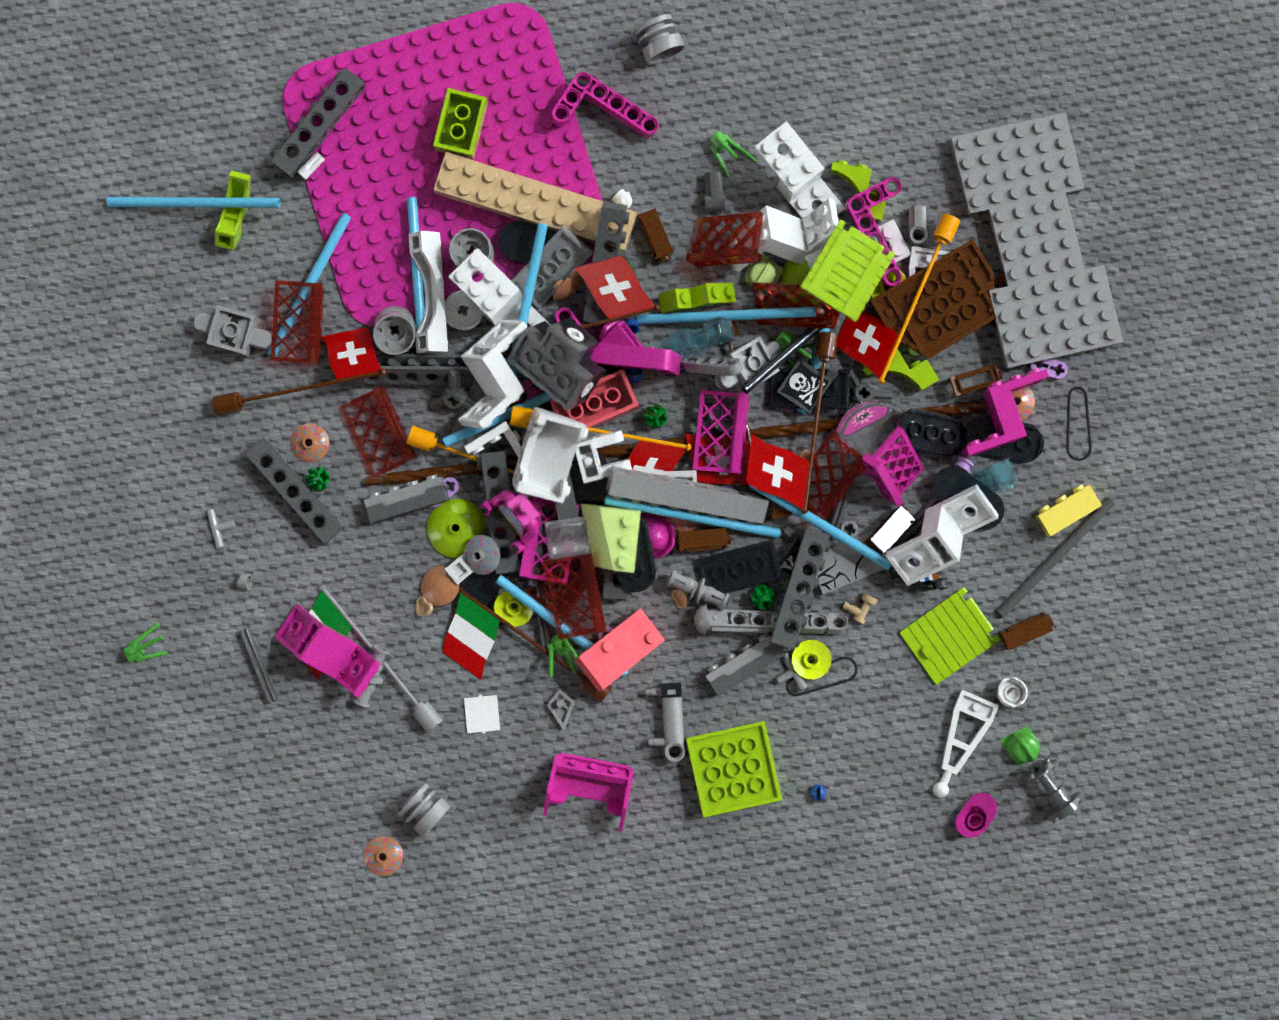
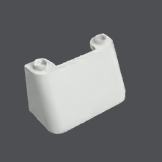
M535 407L513 475L512 483L515 490L563 503L570 493L567 477L578 443L586 440L588 434L587 426L584 423Z

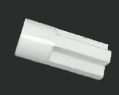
M316 152L297 172L306 180L325 159Z

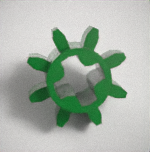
M654 403L653 407L648 406L643 412L644 424L655 430L657 426L665 425L668 418L665 413L667 409Z
M321 466L307 470L309 475L305 476V481L309 488L313 489L314 492L328 488L326 484L330 482L328 471L322 469Z
M766 585L755 587L753 593L750 594L753 606H758L761 610L769 609L772 607L773 602L776 601L773 588L768 589Z

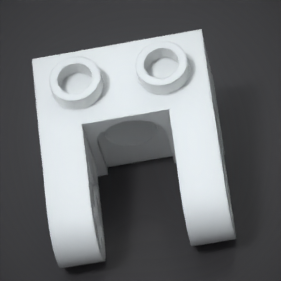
M622 430L586 438L585 441L582 440L581 443H578L575 452L584 483L608 477L611 466L632 469L629 459L601 465L597 448L624 440Z

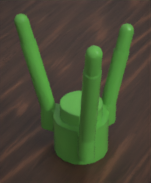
M718 131L709 139L712 145L710 149L714 153L726 178H729L730 175L718 150L722 152L726 149L734 159H737L738 156L729 147V144L747 158L756 162V159L721 131Z
M784 330L775 342L780 345L781 350H784L797 337L791 332L788 333ZM807 342L804 345L814 350L815 346L811 345L810 343ZM802 348L798 350V352L806 356L808 359L812 358V356ZM791 357L787 359V361L793 368L795 366L794 361L791 359Z
M156 623L138 638L129 642V646L124 648L125 656L129 662L136 660L139 663L146 659L167 655V651L143 655L145 654V648L162 640L163 636L154 638L143 645L139 643L159 627V623Z
M555 635L551 638V644L547 645L549 650V677H553V652L560 656L565 655L572 672L576 674L577 671L568 650L575 659L578 658V655L569 643L566 635Z

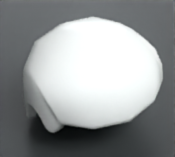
M1016 677L1004 678L997 687V697L1004 706L1010 708L1019 707L1026 701L1028 689L1024 682ZM1010 688H1015L1012 692H1010V693L1007 695V691H1008Z

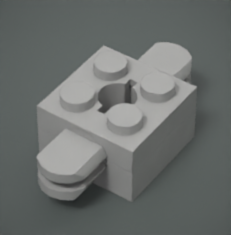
M217 305L214 316L200 313L194 319L195 328L199 332L209 334L206 344L211 347L249 357L252 347L266 350L273 343L272 335L268 331L258 328L260 319L251 314Z
M759 336L723 356L740 359L743 371L733 376L716 375V385L721 390H727L735 386L738 393L743 392L741 386L782 351L780 345L775 341L764 344ZM777 368L764 380L779 372V369Z

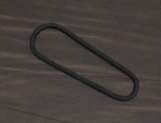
M1076 386L1068 392L1066 450L1070 458L1082 461L1090 456L1092 442L1087 392L1084 388ZM1076 389L1082 390L1085 395L1089 452L1083 458H1075L1069 450L1070 399L1072 391Z
M847 656L832 660L831 664L843 659L853 662L855 672L851 678L795 694L789 690V683L794 680L792 677L786 683V690L791 696H801L846 683L856 677L858 666L852 658Z

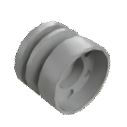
M670 14L652 18L634 30L638 44L640 46L647 45L642 50V53L649 65L663 61L660 53L666 51L670 58L685 48L681 35L678 33L672 34L677 26L673 23V17Z
M463 229L455 234L450 242V256L457 267L470 256L469 254L473 249L476 250L477 248L492 263L494 260V250L490 240L485 233L478 229ZM476 272V273H474L473 275L475 276V275H479V274H482V273H481V272Z
M390 306L380 311L374 321L373 338L377 347L390 355H399L409 350L415 341L416 323L413 315L407 309L400 306ZM398 325V330H391V326L395 327Z
M427 783L416 789L409 796L397 814L402 818L409 812L411 815L405 820L406 823H409L414 818L418 821L413 829L422 838L451 808V805L443 797L435 803L432 801L436 793L435 790L428 796L425 794L430 787Z

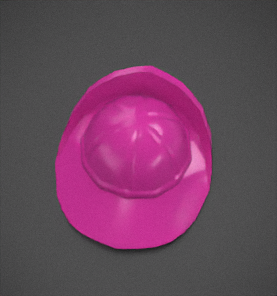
M641 513L649 528L654 559L662 558L675 545L674 528L669 521L660 515Z

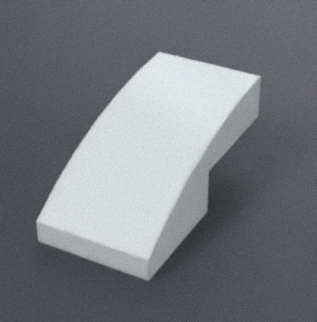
M465 553L445 569L457 585L473 572L465 561Z

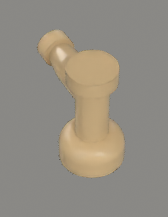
M866 593L862 595L863 604L861 608L850 605L848 602H845L842 608L854 614L853 619L862 624L866 621L864 618L870 606L876 605L878 601Z

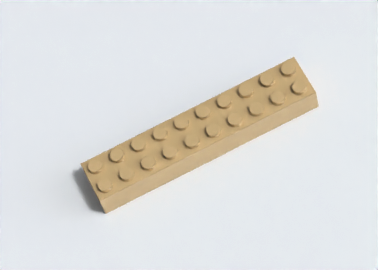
M445 153L434 187L435 194L538 226V223L548 225L547 229L556 232L564 225L578 239L592 244L596 243L603 201L458 155ZM628 209L626 212H630L628 225L624 224L623 231L627 232L625 244L621 243L620 246L623 254L626 253L637 218V212ZM608 223L611 229L618 228V225L616 223ZM608 241L605 243L608 248L615 247L613 242Z

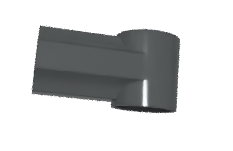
M711 171L704 173L705 212L725 211V195L722 190L721 172Z

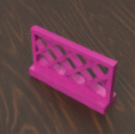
M701 390L693 470L742 475L750 400L749 394ZM705 395L714 396L718 401L710 409L704 404ZM728 397H735V406L728 410L722 402ZM721 404L726 413L717 419L711 411ZM710 413L716 422L709 428H706L702 423L703 418ZM730 415L733 419V426L726 430L720 422ZM719 424L724 433L715 439L709 431ZM708 433L714 442L704 448L700 443L701 438ZM728 435L731 439V446L724 450L718 442ZM717 444L722 453L713 459L707 451ZM706 453L711 462L706 467L698 466L699 458ZM726 455L729 459V469L720 468L716 461Z
M899 426L872 456L866 453L862 457V461L883 497L897 507L904 502L901 495L924 470L907 435Z
M532 496L531 504L539 513V527L547 522L553 532L545 538L538 532L526 544V549L523 551L519 578L567 584L575 535H571L563 541L557 533L560 527L555 530L549 522L551 518L557 515L555 501ZM543 504L552 505L556 512L546 518L542 512ZM542 515L545 520L540 523ZM553 534L561 541V544L554 549L546 542V539ZM539 535L542 540L537 543ZM570 540L569 548H568V546H567L565 543ZM544 542L550 552L540 557L536 552V546ZM563 545L568 551V555L560 561L554 551ZM552 553L558 563L549 569L543 562V559ZM535 555H536L537 558H538V560H537L536 562H534ZM567 560L565 568L562 563ZM539 562L547 570L541 576L532 574L533 566ZM561 565L565 571L564 579L555 578L551 571Z

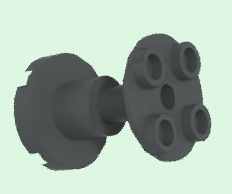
M1048 757L1040 763L1041 767L1036 771L1033 768L1024 774L1023 784L1028 785L1037 779L1048 792L1046 798L1054 807L1047 815L1054 823L1057 817L1059 820H1062L1078 808L1077 803H1083L1085 798L1081 792L1070 795L1063 785L1058 786L1048 771L1055 766L1057 760H1052Z

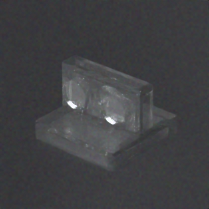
M585 516L545 522L547 552L550 560L591 553Z

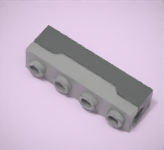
M437 474L426 477V481L418 483V480L406 483L407 487L400 489L399 486L387 489L388 493L382 495L380 492L370 494L369 499L364 500L370 523L381 522L450 501L444 478L437 477Z
M765 633L758 638L760 642L755 645L749 643L741 648L742 653L735 656L733 653L726 657L723 665L718 666L715 664L707 669L708 674L705 676L716 694L720 696L785 656V650L769 644L771 635Z

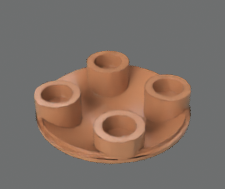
M576 270L566 280H559L553 286L555 289L553 294L554 301H562L569 298L582 286L584 279Z
M437 566L430 569L424 575L421 582L423 596L429 603L436 606L449 605L459 591L460 583L456 584L445 570L447 568L445 566Z

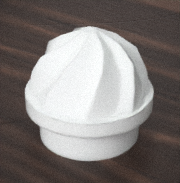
M624 189L620 190L612 198L614 203L627 205V209L631 207V195Z

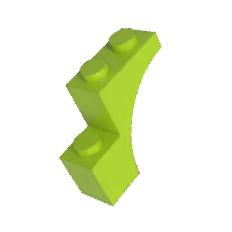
M837 160L832 162L830 173L845 179L858 194L868 189L872 169H867L868 166L863 164L852 166L848 165L847 161ZM871 191L869 199L874 202L877 201V193ZM886 200L870 208L877 223L882 221Z
M231 170L226 198H250L251 175ZM223 208L221 218L215 230V246L235 250L241 238L242 220L248 208Z
M705 283L692 288L673 289L658 294L661 313H677L694 308L736 302L733 283Z
M898 349L887 372L907 378L919 391L924 390L939 380L928 360L922 362L919 359L910 365L911 369H909ZM864 365L865 368L861 371L864 377L873 375L874 373Z

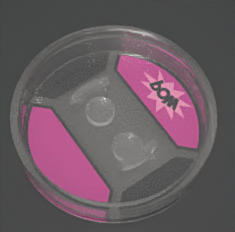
M878 400L866 401L850 409L841 419L835 434V450L843 467L862 480L875 482L862 461V457L866 453L872 456L895 431L896 421L904 411L890 403Z

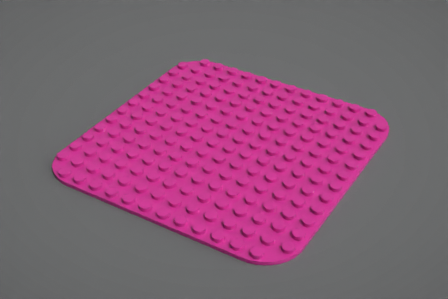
M519 3L500 4L311 62L299 68L290 77L285 86L283 107L292 133L297 129L299 120L309 114L311 105L321 99L323 90L333 84L335 81L334 77L340 70L343 71L346 67L364 81L367 86L314 152V154L318 152L325 160L306 179L325 244L342 213L352 217L330 256V261L346 309L357 321L367 326L374 327L377 314L390 306H400L407 309L415 319L412 264L408 235L407 198L409 197L417 198L419 231L440 232L445 301L450 294L461 290L449 278V275L458 268L451 259L449 247L454 235L463 229L473 228L485 233L493 246V264L510 281L525 266V264L506 258L501 252L498 243L501 230L507 224L519 220L437 195L434 192L445 153L435 151L433 144L448 88L487 97L488 106L473 161L603 201L575 112L565 126L558 127L551 120L553 108L567 89V85L548 25L538 12L526 5ZM340 88L337 94L344 95L347 92V88ZM567 96V101L572 103L570 96ZM328 103V104L325 106V110H326V111H331V110H333L334 107H335V104H334V103ZM557 112L555 114L558 119H564L566 117V115L563 112ZM320 118L313 121V126L315 127L322 124V119ZM303 134L300 141L307 142L310 135ZM582 241L593 251V254L582 264L585 265L593 261L595 244ZM483 274L472 276L474 282H480L483 279ZM423 283L424 307H425V290H424V283Z

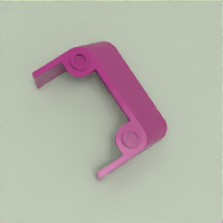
M567 753L557 754L552 766L543 816L547 817L549 803L562 804L567 800L568 795L607 802L606 809L610 814L621 817L618 831L622 832L633 778L632 768L623 764Z

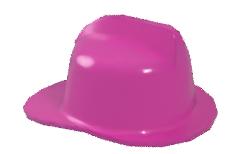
M978 793L968 800L956 817V827L961 835L974 838L987 830L997 813L995 799L987 793Z

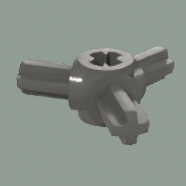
M457 369L449 371V384L446 386V390L441 395L430 399V406L435 409L443 406L460 409L462 406L469 410L477 403L468 397L469 393H467L466 387L461 384L460 372Z
M854 369L851 370L850 386L852 388V398L850 401L852 403L849 406V410L844 414L845 419L854 410L864 405L892 403V392L874 391V388H871L866 383H862ZM863 393L866 399H863L860 394Z

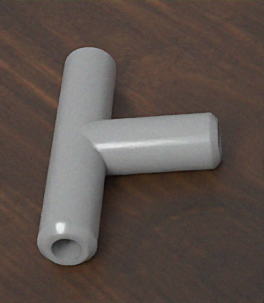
M207 510L216 548H223L224 543L221 531L235 528V522L231 520L218 524L215 510Z
M786 653L782 658L789 670L775 679L778 684H781L793 677L802 691L807 688V685L803 678L794 670L790 654Z

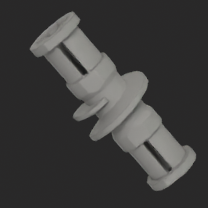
M674 570L668 583V587L673 586L684 593L691 594L689 600L696 596V603H699L701 598L707 603L710 602L719 606L721 610L724 609L730 595L729 593L724 594L717 591L711 586L704 585L705 578L697 582L693 578L677 573V570ZM674 579L680 580V581L686 583V585L681 584V583L675 581ZM712 595L723 599V601L713 598Z
M379 645L372 646V656L381 665L367 685L366 690L359 698L353 699L355 704L362 707H370V699L375 691L376 684H382L384 681L379 674L383 669V663L390 650Z

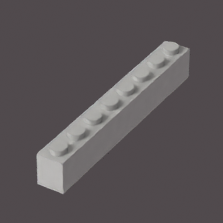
M611 466L606 485L608 494L614 499L629 498L630 501L635 503L645 501L656 507L666 505L673 510H680L682 508L687 509L688 512L693 514L703 512L715 518L724 516L731 521L740 519L752 525H756V523L763 524L769 504L767 497L762 494Z

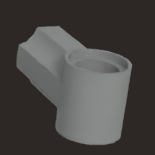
M914 205L909 207L908 242L911 246L921 247L928 235L926 230V206ZM920 233L923 239L915 240L913 234Z

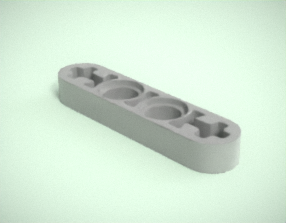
M695 354L689 355L681 361L686 372L733 376L743 371L741 361L738 358Z

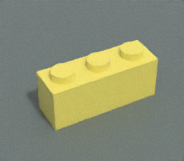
M1081 484L1072 489L1073 494L1067 497L1064 494L1055 500L1056 504L1052 507L1046 505L1038 510L1039 514L1035 517L1047 537L1056 534L1102 506L1090 485L1084 487Z

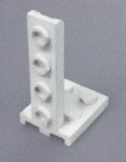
M506 421L464 447L468 454L473 452L475 455L484 449L483 445L490 441L493 444L501 439L500 434L504 433L519 458L522 448L519 441L522 439L517 431H511Z

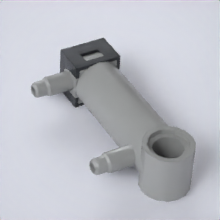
M681 682L661 683V688L645 690L646 695L662 696L664 738L649 739L648 745L664 746L667 759L671 762H678L685 755ZM672 746H677L681 750L680 754L676 757L669 754V749Z

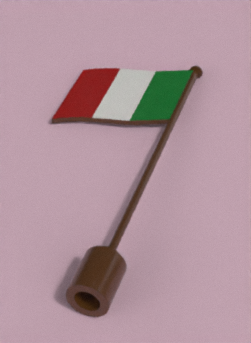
M463 587L459 588L458 594H460L456 614L445 637L443 645L444 654L482 680L485 663L496 640L499 623L502 622L549 656L548 650L465 592ZM553 655V659L572 672L569 665ZM579 672L574 674L583 680L580 683L583 685L582 690L600 703H602L612 689V686L609 685L605 689L598 691L587 676L584 677Z

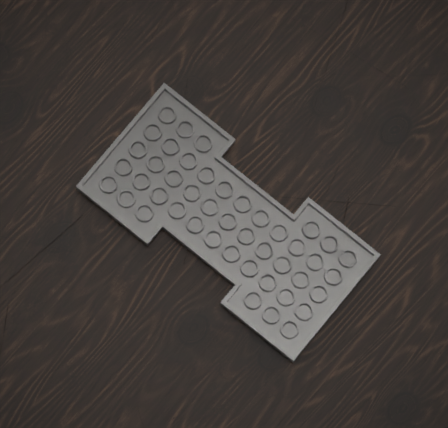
M1066 112L951 137L950 143L968 215L988 211L1006 287L988 291L996 317L994 320L1006 369L1123 343L1105 267L1102 265L1085 269L1066 194L1085 189Z

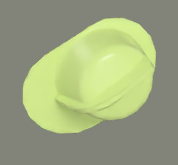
M762 253L751 262L745 275V281L749 282L756 289L771 291L782 274L783 269Z

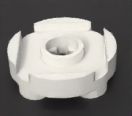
M462 290L453 292L445 301L446 321L451 327L466 331L479 324L483 313ZM463 305L464 307L467 306L469 308L467 310V315H464L463 313H458V311L460 310L459 306Z

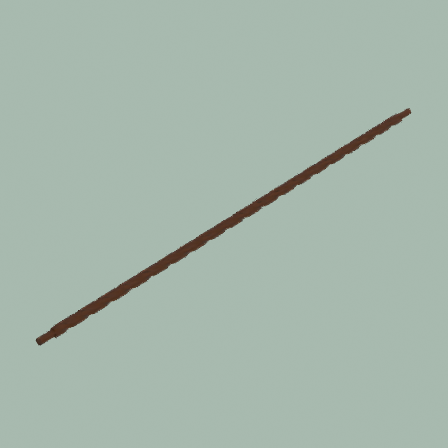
M974 401L971 403H956L915 409L952 416L955 414L980 413V410H988V405L986 402L979 403V401ZM898 410L896 412L901 415L906 410ZM888 412L886 417L869 426L892 423L890 420L891 412ZM845 418L818 421L817 432H825L832 429L840 430ZM814 421L749 430L751 438L752 434L759 439L792 436L801 433H813ZM723 433L711 434L713 437H720ZM686 437L662 440L687 445ZM637 443L597 448V450L605 458L628 456ZM518 457L506 459L508 469L513 470L516 468ZM465 463L447 467L423 468L416 471L391 472L383 476L365 478L366 485L382 483L391 485L416 480L424 481L426 477L436 474L437 477L447 478L483 472L478 470L477 463ZM490 467L487 473L492 471H498V469Z

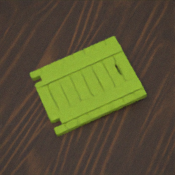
M840 219L800 288L856 322L895 253L889 251L887 255H884L882 253L885 248L884 246L852 226L846 231L843 229L846 222Z
M965 587L899 632L936 685L1001 640L998 634L991 638L989 632L994 628L973 598L970 597L965 601L962 597L968 592Z

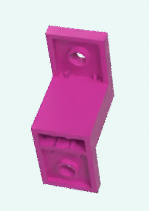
M1040 368L1028 371L1024 377H1021L1020 374L1006 380V383L1002 384V381H998L987 387L983 396L997 433L987 436L984 442L980 443L978 439L965 445L966 448L961 451L964 458L1021 440L1027 436L1012 392L1043 382L1049 377L1047 369L1040 371Z
M298 604L294 606L274 636L301 661L333 677L358 698L366 690L367 685L381 665L377 659L355 641L323 624Z

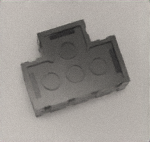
M570 318L551 326L546 321H543L525 329L507 359L511 365L513 364L517 370L530 378L535 385L544 390L547 395L560 403L567 411L587 401L605 372L601 366L595 364L590 358L600 342Z

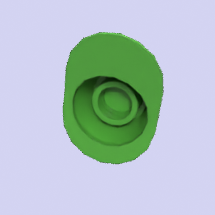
M1028 727L1000 739L1006 752L1019 766L1034 761L1041 749L1039 741Z

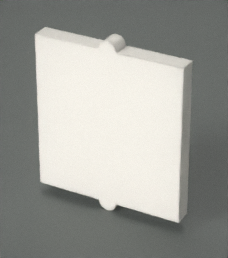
M479 695L478 697L464 698L467 733L482 732L485 734L486 731L500 730L497 695Z

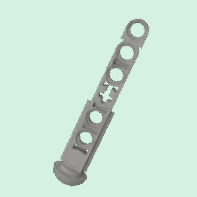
M704 604L697 609L694 615L696 630L705 636L706 630L769 633L773 631L778 612L737 609L710 610L707 609V604ZM805 613V616L808 617L805 628H801L799 633L822 634L827 632V634H842L847 629L848 619L843 614L828 613V615L823 613ZM736 617L743 618L744 623L738 625L733 621V619ZM761 618L764 620V624L756 625L753 620ZM819 619L823 621L824 626L817 627L813 621ZM840 620L844 623V626L838 628L833 622ZM785 623V631L793 633L794 626L789 623V626L787 625L788 623Z

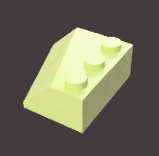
M581 504L594 566L634 573L641 510Z

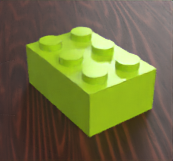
M451 88L447 89L433 144L435 151L448 152L474 160L488 106L487 97Z

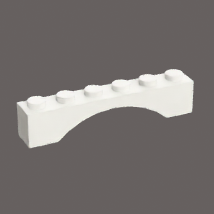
M418 231L408 234L410 255L421 273L425 290L424 315L415 333L417 354H439L448 352L440 232Z

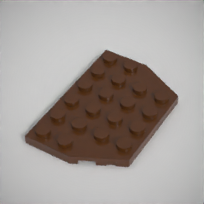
M973 239L934 262L900 341L927 359L932 358L996 319L992 300L988 292L994 289V272ZM928 266L870 301L880 320H882L887 328L889 326L898 335Z

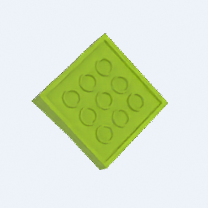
M765 721L686 738L703 818L782 800Z

